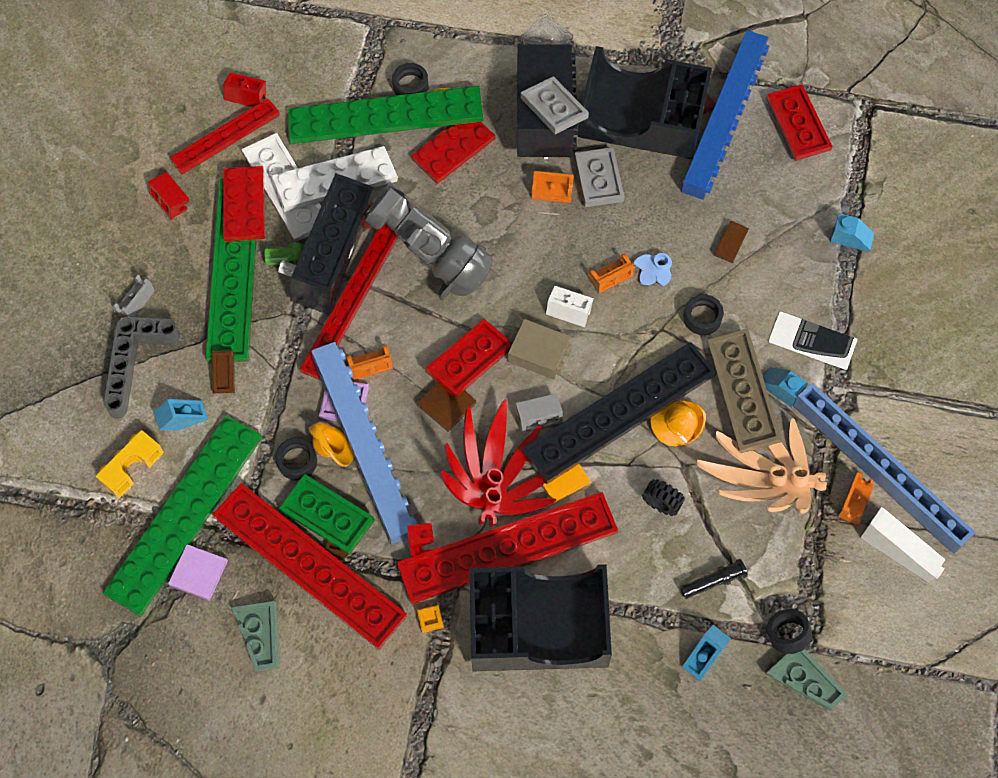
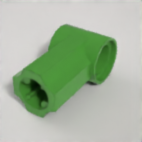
M293 242L288 246L266 247V265H280L282 261L296 265L305 244Z

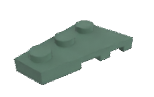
M270 601L231 607L238 621L240 632L245 639L246 647L255 670L261 672L280 669L277 603Z
M805 649L795 654L785 655L766 673L767 676L829 711L848 695Z

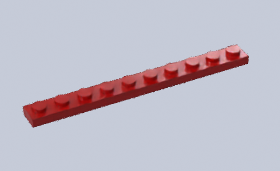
M386 224L376 232L311 350L333 342L336 343L337 347L339 346L398 239L394 230ZM310 350L300 368V372L320 380V375Z

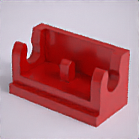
M230 72L223 83L224 100L254 107L263 102L262 98H266V81Z
M167 172L148 181L150 196L171 220L188 209L186 206H183L189 202L188 196Z
M432 523L407 526L411 557L427 552L422 549V545L434 542Z

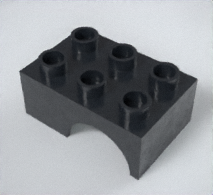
M596 46L581 104L589 113L587 119L579 122L578 137L693 159L712 68L665 59L664 64L657 70L644 73L631 72L611 63L605 56L603 47Z
M607 564L597 565L591 571L569 576L538 575L528 572L524 567L469 568L472 672L609 667L612 647Z

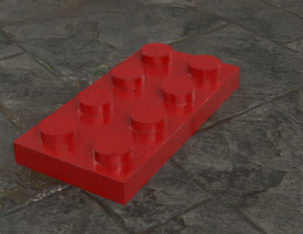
M803 84L766 95L768 105L795 161L832 150L833 146Z
M482 122L450 125L413 153L411 159L438 184L494 141L495 134Z
M263 166L223 168L225 242L265 239Z
M483 319L428 365L425 372L456 398L510 351L513 343L486 319Z

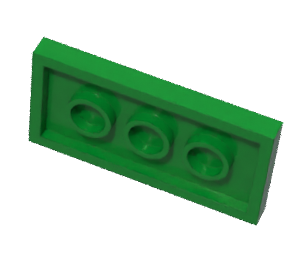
M306 474L303 475L279 507L281 512L349 555L375 521L373 516Z

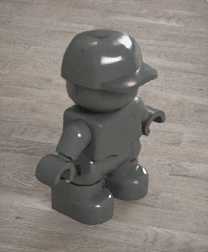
M391 182L365 214L366 218L364 221L371 227L378 230L386 224L394 230L399 239L404 241L403 243L424 262L430 264L434 261L432 268L434 277L440 278L444 282L438 294L442 301L450 292L457 296L471 294L485 281L491 270L493 260L485 252L486 248L483 245L474 243L466 236H456L451 240L450 232L444 225Z

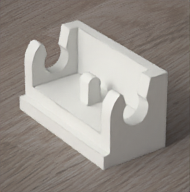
M554 286L548 300L546 315L585 327L594 298Z

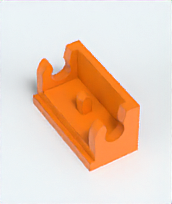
M534 171L532 199L571 203L574 175Z
M624 253L618 260L597 271L590 270L587 277L599 294L632 277L635 266Z
M386 344L382 345V349L354 358H351L350 355L346 356L348 366H350L353 373V381L393 369L392 359Z
M859 472L856 473L838 515L839 518L855 525H859L874 484L873 479L864 481L862 479L863 474Z

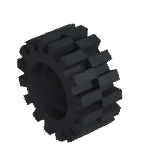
M652 479L642 495L643 500L647 501L646 503L651 505L653 509L656 508L658 512H663L665 515L669 514L670 516H676L685 501V497L681 492H678L677 488H672V485H667L666 482H661L658 479Z

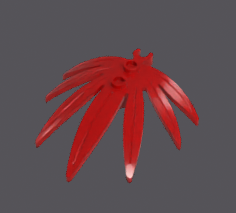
M504 399L499 406L490 425L482 454L481 473L470 406L465 411L463 446L472 482L448 443L444 445L445 454L457 481L444 470L440 472L445 486L454 497L470 507L482 509V514L478 517V523L482 525L485 522V518H487L490 522L489 527L496 524L497 518L494 513L502 515L528 514L546 508L556 501L555 498H541L513 502L539 489L545 483L540 475L518 485L510 492L506 491L527 461L522 453V448L535 441L542 428L540 425L537 426L525 438L509 459L502 473L500 470L506 437L507 399Z

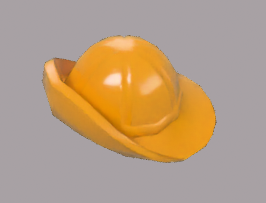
M676 401L651 417V428L662 443L668 446H683L697 439L702 433L705 426L706 413L700 405L692 401Z
M321 421L309 427V433L313 436V448L317 454L325 458H333L340 466L347 467L351 464L354 456L341 430Z

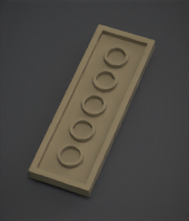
M748 328L709 339V347L740 453L781 443V434Z

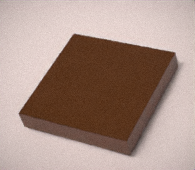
M437 383L417 403V406L449 432L465 416L466 409L469 406L472 408L477 402L465 390L454 398Z

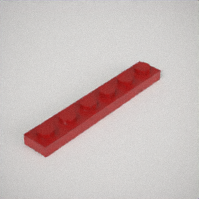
M268 98L171 156V162L180 174L183 175L280 116L279 110Z

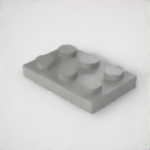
M554 76L521 92V99L554 134L588 118L589 112Z
M614 148L575 153V162L585 207L624 202L625 196Z

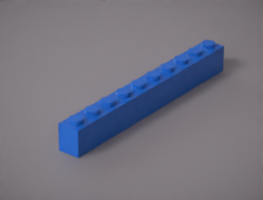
M749 30L746 31L683 181L682 193L704 200L706 193H711L714 182H711L712 178H717L720 170L718 163L719 161H724L727 152L724 150L725 146L729 147L733 135L730 134L732 131H736L739 123L737 117L738 115L742 116L745 109L743 102L744 100L748 101L752 91L749 89L750 85H755L758 76L755 73L760 71L764 60H761L762 56L766 57L770 46L767 45V36Z

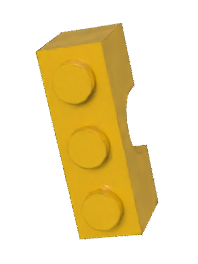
M141 430L129 439L128 444L123 449L118 450L114 454L113 459L107 465H103L99 469L95 477L100 484L119 499L134 484L126 474L127 468L134 462H142L150 468L164 452L156 441Z

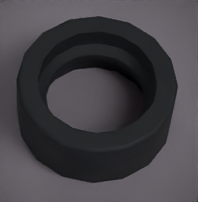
M405 63L396 68L392 75L395 94L405 95L427 92L429 82L425 68L415 63ZM414 75L419 77L422 83L418 87L407 89L402 87L399 81L403 77Z
M699 294L687 302L683 315L684 323L695 334L710 335L720 327L724 310L720 301L714 296ZM697 306H707L715 312L716 317L713 322L702 324L693 319L691 312Z
M294 437L285 440L280 444L275 455L279 471L290 480L298 481L304 474L310 476L317 466L318 460L315 449L304 438ZM296 448L306 450L309 455V461L306 466L297 470L286 467L284 456L287 452Z
M784 609L776 612L767 624L769 640L773 648L781 653L795 654L803 651L812 639L810 622L806 615L798 610ZM788 623L799 624L803 628L802 633L791 640L780 639L776 635L777 630Z

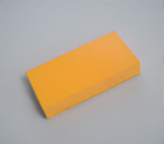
M578 464L546 485L544 483L543 489L549 498L556 499L553 503L555 504L589 485L591 481L580 464Z

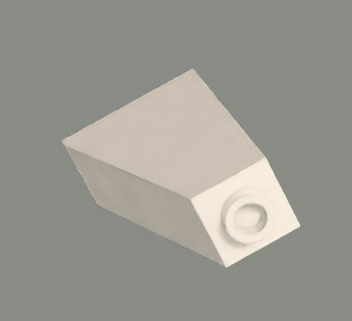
M882 507L861 536V539L928 583L933 578L938 579L945 569L942 567L945 559Z

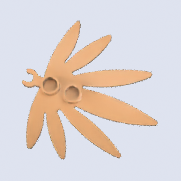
M794 418L791 419L789 429L791 457L782 442L767 446L772 456L780 465L775 464L753 450L740 453L737 441L719 431H716V439L736 459L758 471L697 460V466L721 480L742 487L761 489L743 491L719 490L718 494L742 501H766L784 496L767 507V511L770 512L787 509L796 501V512L806 513L811 505L810 488L821 491L826 490L827 482H820L825 481V473L809 475L806 451Z

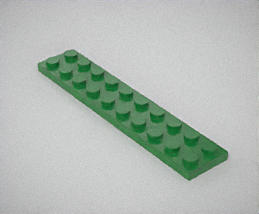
M480 85L288 109L289 140L291 144L484 121Z
M223 179L219 181L206 360L207 362H212V352L234 351V362H249L257 240L225 242Z
M225 416L103 592L104 596L140 617L144 614L179 562L186 545L192 543L262 440L261 434Z

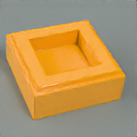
M439 605L417 610L422 633L444 628Z

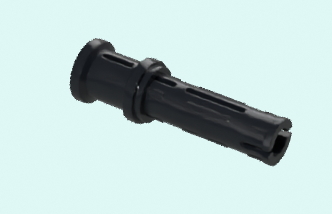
M739 558L736 560V563L726 567L720 566L718 571L681 585L680 589L685 599H688L718 585H729L731 581L740 577L746 578L748 573L743 561Z

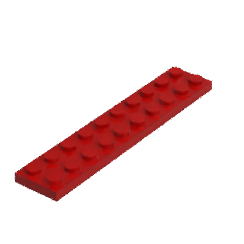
M242 483L212 514L214 519L377 650L385 644L407 617V613Z
M603 492L398 561L397 565L412 605L470 585L469 568L522 567L617 534L618 528Z

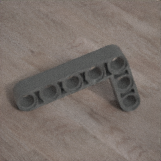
M123 317L117 322L104 397V406L113 418H122L128 411L138 343H176L180 338V332L172 319ZM131 328L130 331L124 332L126 329ZM126 365L123 369L118 370L120 366ZM123 384L121 388L115 389L117 385ZM120 403L118 407L112 408L113 405Z

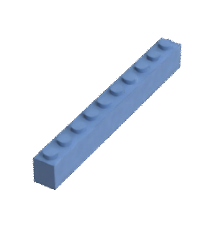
M333 342L311 350L314 364L390 544L393 545L408 539L407 526L416 525L417 522L414 516H410L407 511L409 508L408 501L405 496L401 497L399 492L401 485L398 478H393L391 470H393L391 461L389 458L385 459L383 455L385 451L381 439L377 440L374 434L377 433L373 421L369 422L368 408L366 403H361L359 399L361 392L357 384L353 385L351 380L353 373L350 366H345L343 360L346 358L342 348H338L336 343Z
M811 383L797 396L793 406L953 554L976 533L817 386Z

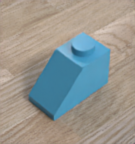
M839 213L830 242L870 252L874 232L859 218Z
M770 367L763 375L767 391L791 408L797 396L808 385L805 380L789 370Z
M167 399L154 411L159 430L178 431L208 419L203 402L197 400Z
M712 625L699 641L682 668L701 681L731 638Z

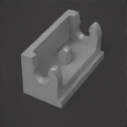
M136 275L134 278L136 283L119 305L115 303L112 306L114 313L122 318L135 317L155 292L150 280L145 278L143 281L139 275Z
M557 393L516 403L517 416L522 433L533 431L539 425L543 429L563 423V411Z

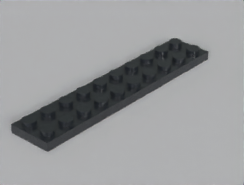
M689 342L523 447L522 453L547 485L716 376L717 372L693 343Z

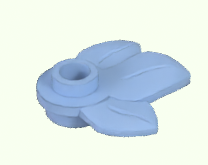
M659 253L655 256L645 254L634 261V265L642 270L640 274V283L642 285H651L656 281L661 286L669 283L671 279L669 269L671 268L672 261L667 254Z

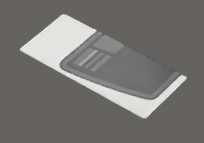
M779 312L769 339V343L844 370L848 368L857 339L784 312Z

